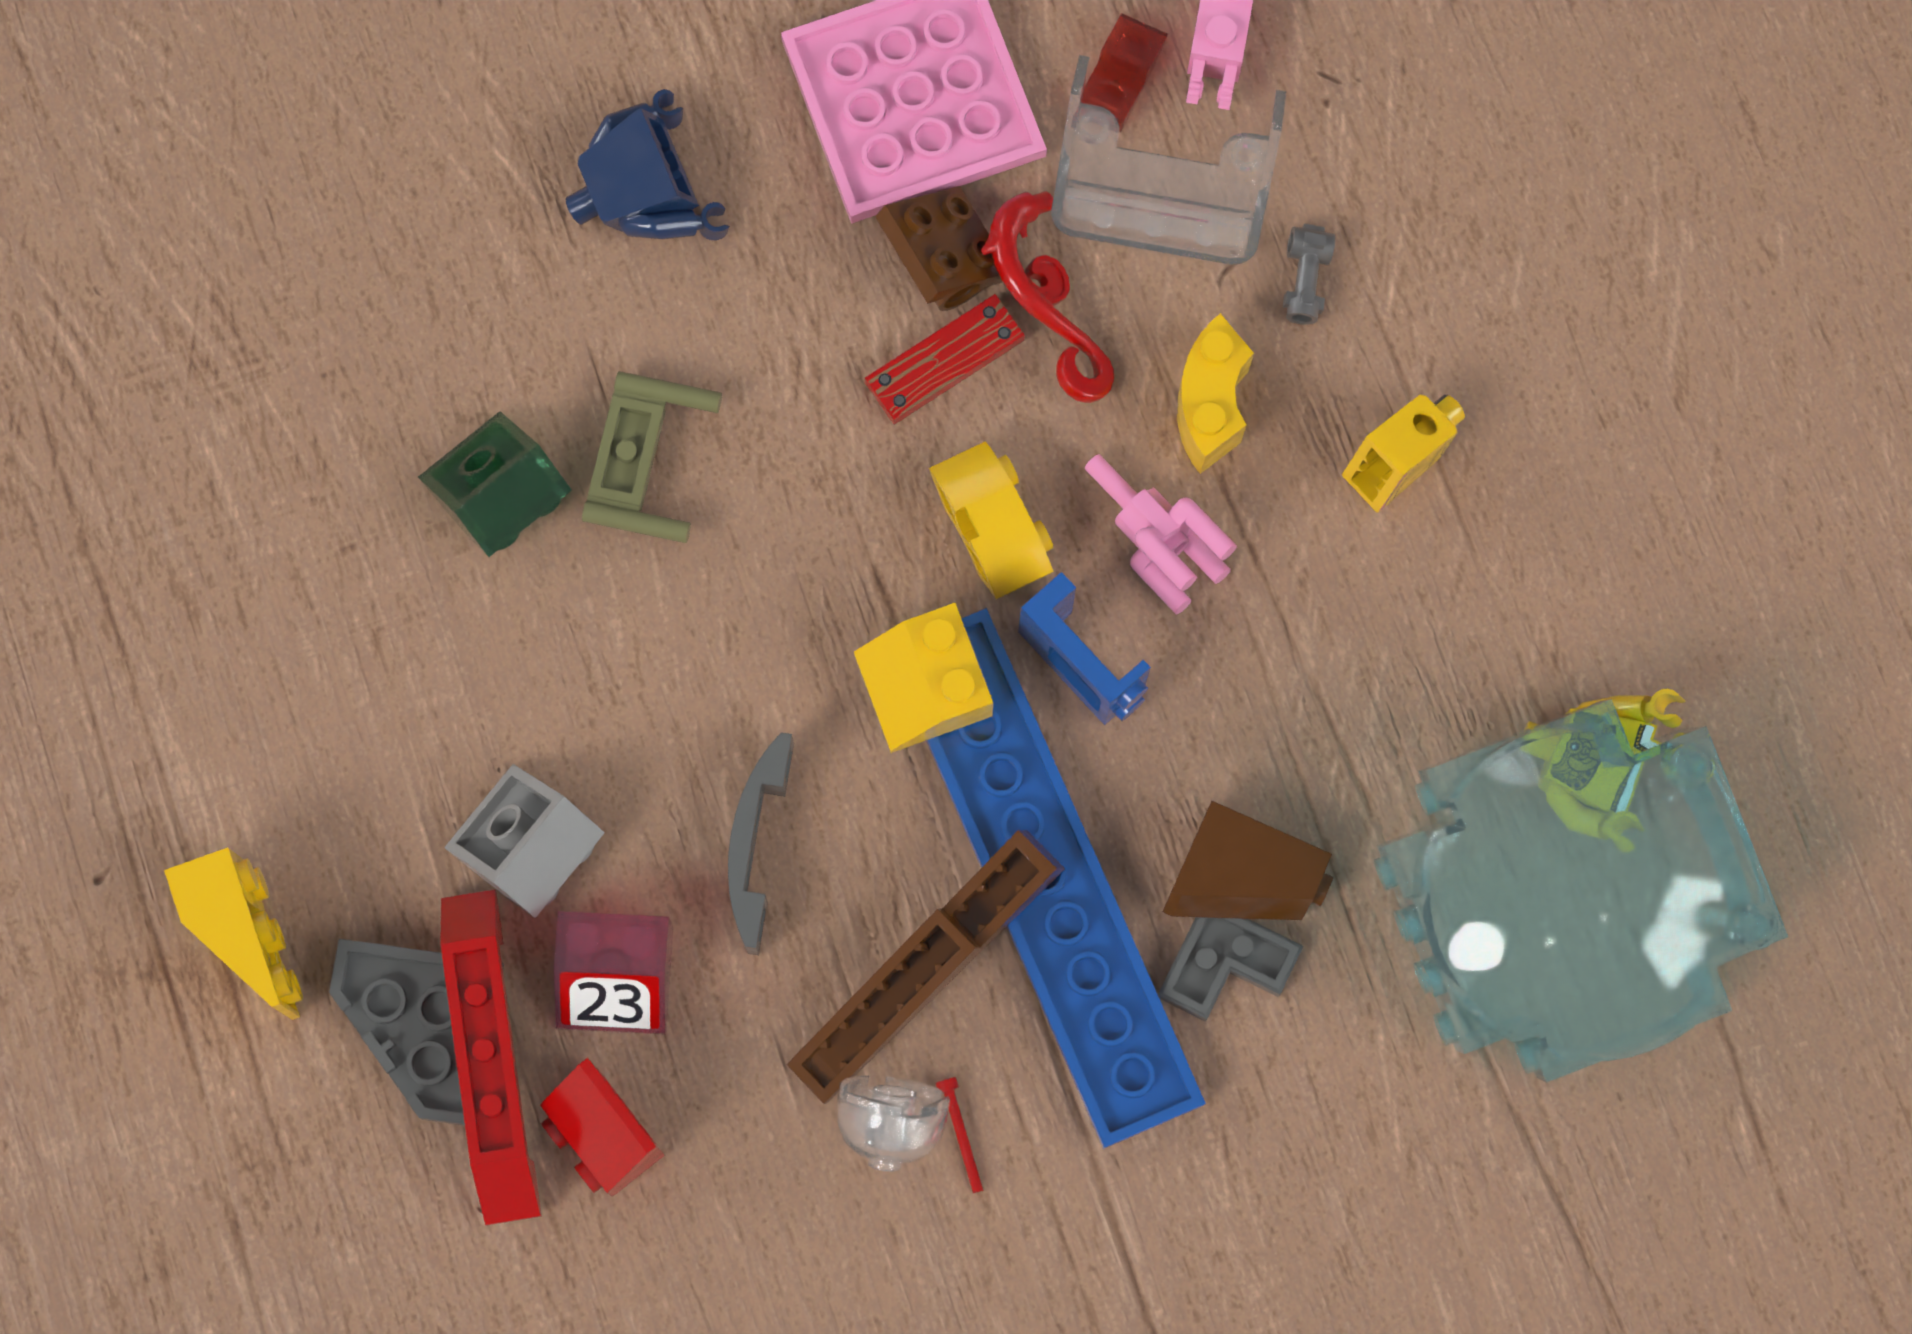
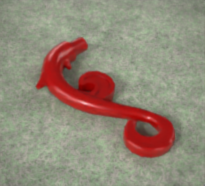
M1047 191L1034 195L1029 192H1023L1005 201L997 210L992 220L989 237L981 252L983 255L992 253L995 268L1014 299L1031 316L1074 345L1066 348L1058 358L1056 377L1060 387L1068 396L1076 401L1084 403L1098 402L1111 391L1114 382V368L1110 359L1100 347L1054 307L1062 302L1070 291L1069 277L1065 268L1057 259L1048 255H1042L1034 258L1024 271L1018 255V234H1020L1021 238H1026L1028 223L1036 221L1038 215L1051 211L1054 207V199ZM1031 279L1037 280L1040 286L1036 285ZM1079 349L1089 357L1094 372L1093 378L1084 377L1075 364V357L1079 353Z

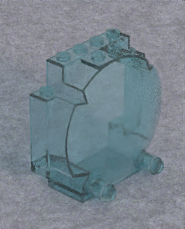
M1612 699L1596 702L1419 770L1418 773L1422 782L1415 785L1418 799L1425 814L1428 816L1434 813L1437 822L1377 845L1381 856L1374 860L1377 875L1385 891L1394 889L1401 908L1393 912L1394 918L1405 942L1411 941L1415 945L1421 959L1413 963L1414 970L1424 993L1431 992L1432 996L1436 998L1441 1012L1434 1014L1433 1018L1444 1045L1447 1046L1453 1043L1456 1051L1466 1054L1506 1039L1515 1044L1518 1058L1527 1074L1534 1072L1536 1078L1544 1082L1552 1081L1601 1061L1629 1058L1652 1051L1672 1042L1697 1024L1733 1011L1719 977L1717 967L1751 951L1764 949L1770 944L1788 937L1707 726L1681 728L1630 748Z

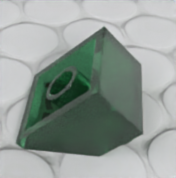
M501 411L418 476L423 485L470 540L488 557L498 550H503L512 545L519 537L521 531L537 518L553 512L560 504L561 499L572 491L539 444Z

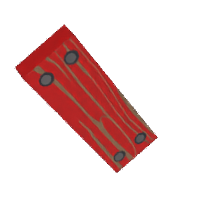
M994 294L866 376L865 384L895 425L1022 343L1025 335L997 295Z

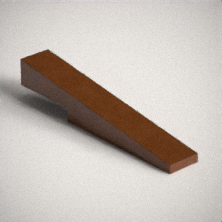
M1018 830L943 908L934 911L786 1065L823 1104L828 1103L1065 868L1028 830Z

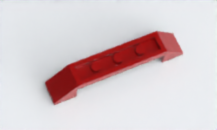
M495 889L441 898L440 932L441 953L470 1166L486 1226L542 1217L535 1164L528 1154L499 946L503 945L504 942Z

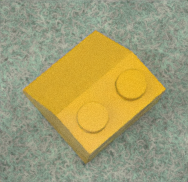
M956 603L905 620L854 651L855 659L890 753L990 718L993 715V700Z

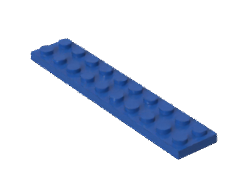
M987 608L961 619L993 700V715L990 718L926 740L981 868L1018 830H1028L1065 868L1007 926V929L1102 1148L1105 1149L1203 1107L1206 1103Z

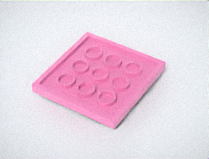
M876 0L781 32L782 43L851 224L877 215L886 204L962 186L1046 157L1047 148L988 0Z

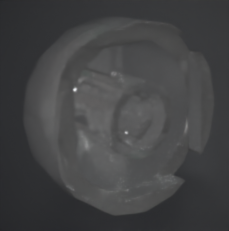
M869 1076L850 1077L840 1083L837 1100V1123L844 1142L855 1153L869 1158V1167L881 1171H899L901 1163H911L925 1157L942 1138L950 1103L948 1096L941 1099L942 1090L922 1082L886 1076V1085L868 1086Z

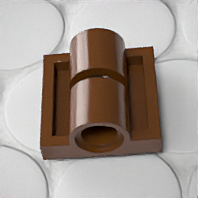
M960 186L886 204L875 216L927 304L935 302L940 311L954 309L969 301L983 288L1002 283L995 268L992 253L983 255L981 252L989 237V233Z

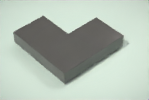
M1195 917L1158 993V997L1205 1022L1229 973L1279 997L1303 946L1249 919Z

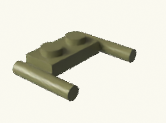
M618 371L588 498L583 508L582 522L687 543L691 529L690 522L639 511H642L666 413V403L718 413L721 406L722 393Z

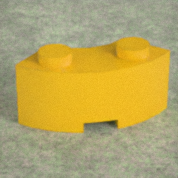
M1221 313L1204 328L1194 342L1184 366L1178 393L1177 422L1180 437L1188 457L1200 474L1238 446L1242 441L1246 428V423L1237 408L1235 387L1248 373L1254 352Z
M984 441L929 468L946 513L961 536L979 577L996 599L1054 572L1046 553L1053 549L1051 538L1041 520L1032 522L1014 485L1019 483V478L1006 454L997 458L988 443Z

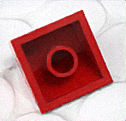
M588 1057L578 1064L540 1104L541 1108L548 1115L540 1124L560 1149L569 1143L582 1161L574 1166V1168L593 1193L603 1187L607 1194L613 1197L665 1156L604 1075Z

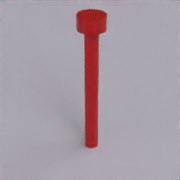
M953 1077L936 1082L938 1094L944 1093L972 1192L974 1194L984 1191L954 1089L959 1088L957 1079Z

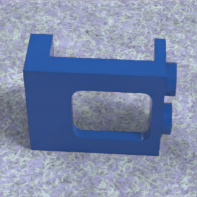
M1061 572L1021 607L1018 633L1104 725L1115 716L1120 721H1123L1145 701L1142 696L1148 690L1146 682L1151 667L1142 660L1120 680L1107 669L1063 621L1072 613L1076 587Z

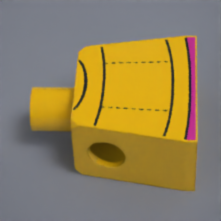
M1418 395L1365 437L1342 473L1343 478L1377 513L1380 512L1443 455L1458 433L1456 425L1465 418L1463 408L1450 395H1443L1434 403L1427 396Z

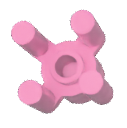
M1100 454L1088 461L1085 470L1123 509L1117 515L1115 524L1138 547V550L1130 560L1132 569L1176 615L1185 610L1191 603V599L1184 591L1197 579V576L1178 557L1182 551L1215 584L1221 582L1230 573L1231 569L1223 560L1227 559L1235 551L1237 545L1192 499L1187 497L1181 498L1172 507L1155 488L1144 489L1137 493Z

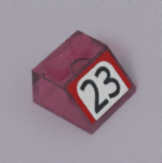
M558 911L554 958L556 1029L666 1035L673 941V924L670 918L664 916Z

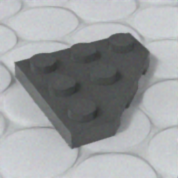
M339 939L329 990L332 998L346 1014L365 1044L386 1073L389 1074L420 1119L465 1126L442 953Z

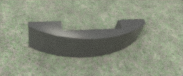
M783 732L769 745L748 778L735 813L729 844L728 882L734 918L747 953L758 956L768 902L765 894L748 892L764 794L786 796L794 742L792 734Z

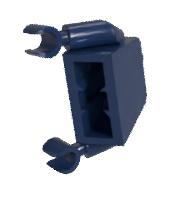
M663 89L658 91L653 97V105L648 106L644 102L610 113L604 117L589 143V149L578 158L577 164L586 186L565 199L567 208L577 223L582 225L599 215L605 225L624 232L628 237L673 239L694 236L697 230L709 240L717 241L726 236L730 226L722 225L715 227L707 221V218L710 216L724 215L725 207L718 202L709 203L703 208L701 214L695 215L692 210L698 207L699 204L668 133V130L676 128L682 122L683 108L677 107L672 111L662 109L672 105L674 102V94L670 90Z

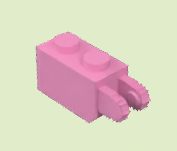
M1200 0L1187 74H1191L1186 103L1198 104V100L1202 96L1204 85L1202 77L1204 76L1223 80L1218 89V108L1230 110L1234 83L1238 82L1253 0Z

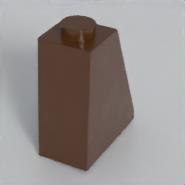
M1211 801L1162 912L1172 917L1302 921L1311 903L1321 907L1334 877L1326 874L1325 870L1332 854Z

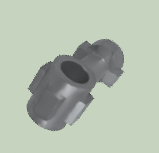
M1304 224L1302 228L1293 226L1287 244V257L1299 259L1295 292L1287 291L1283 300V308H1287L1286 318L1290 322L1303 325L1314 324L1318 321V314L1324 311L1325 298L1315 295L1319 263L1329 265L1335 248V234L1326 233L1325 227Z

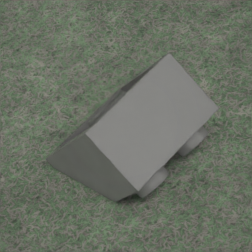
M513 764L444 848L510 901L536 918L542 909L556 898L560 887L577 866L591 855L594 845L605 832L566 797Z

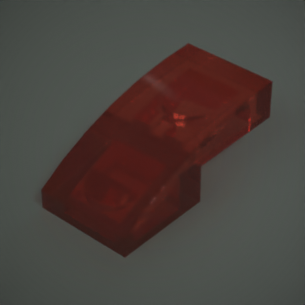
M1121 13L1101 49L1096 67L1077 99L1074 112L1121 133L1149 79L1168 34Z

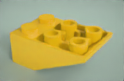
M227 847L164 870L181 923L272 1008L291 1020L300 1018L296 1002L303 1000V994L293 969L286 970L281 960L279 951L286 949V943L277 919H270L264 909L262 900L269 898V891L260 868H253L248 858L242 859Z

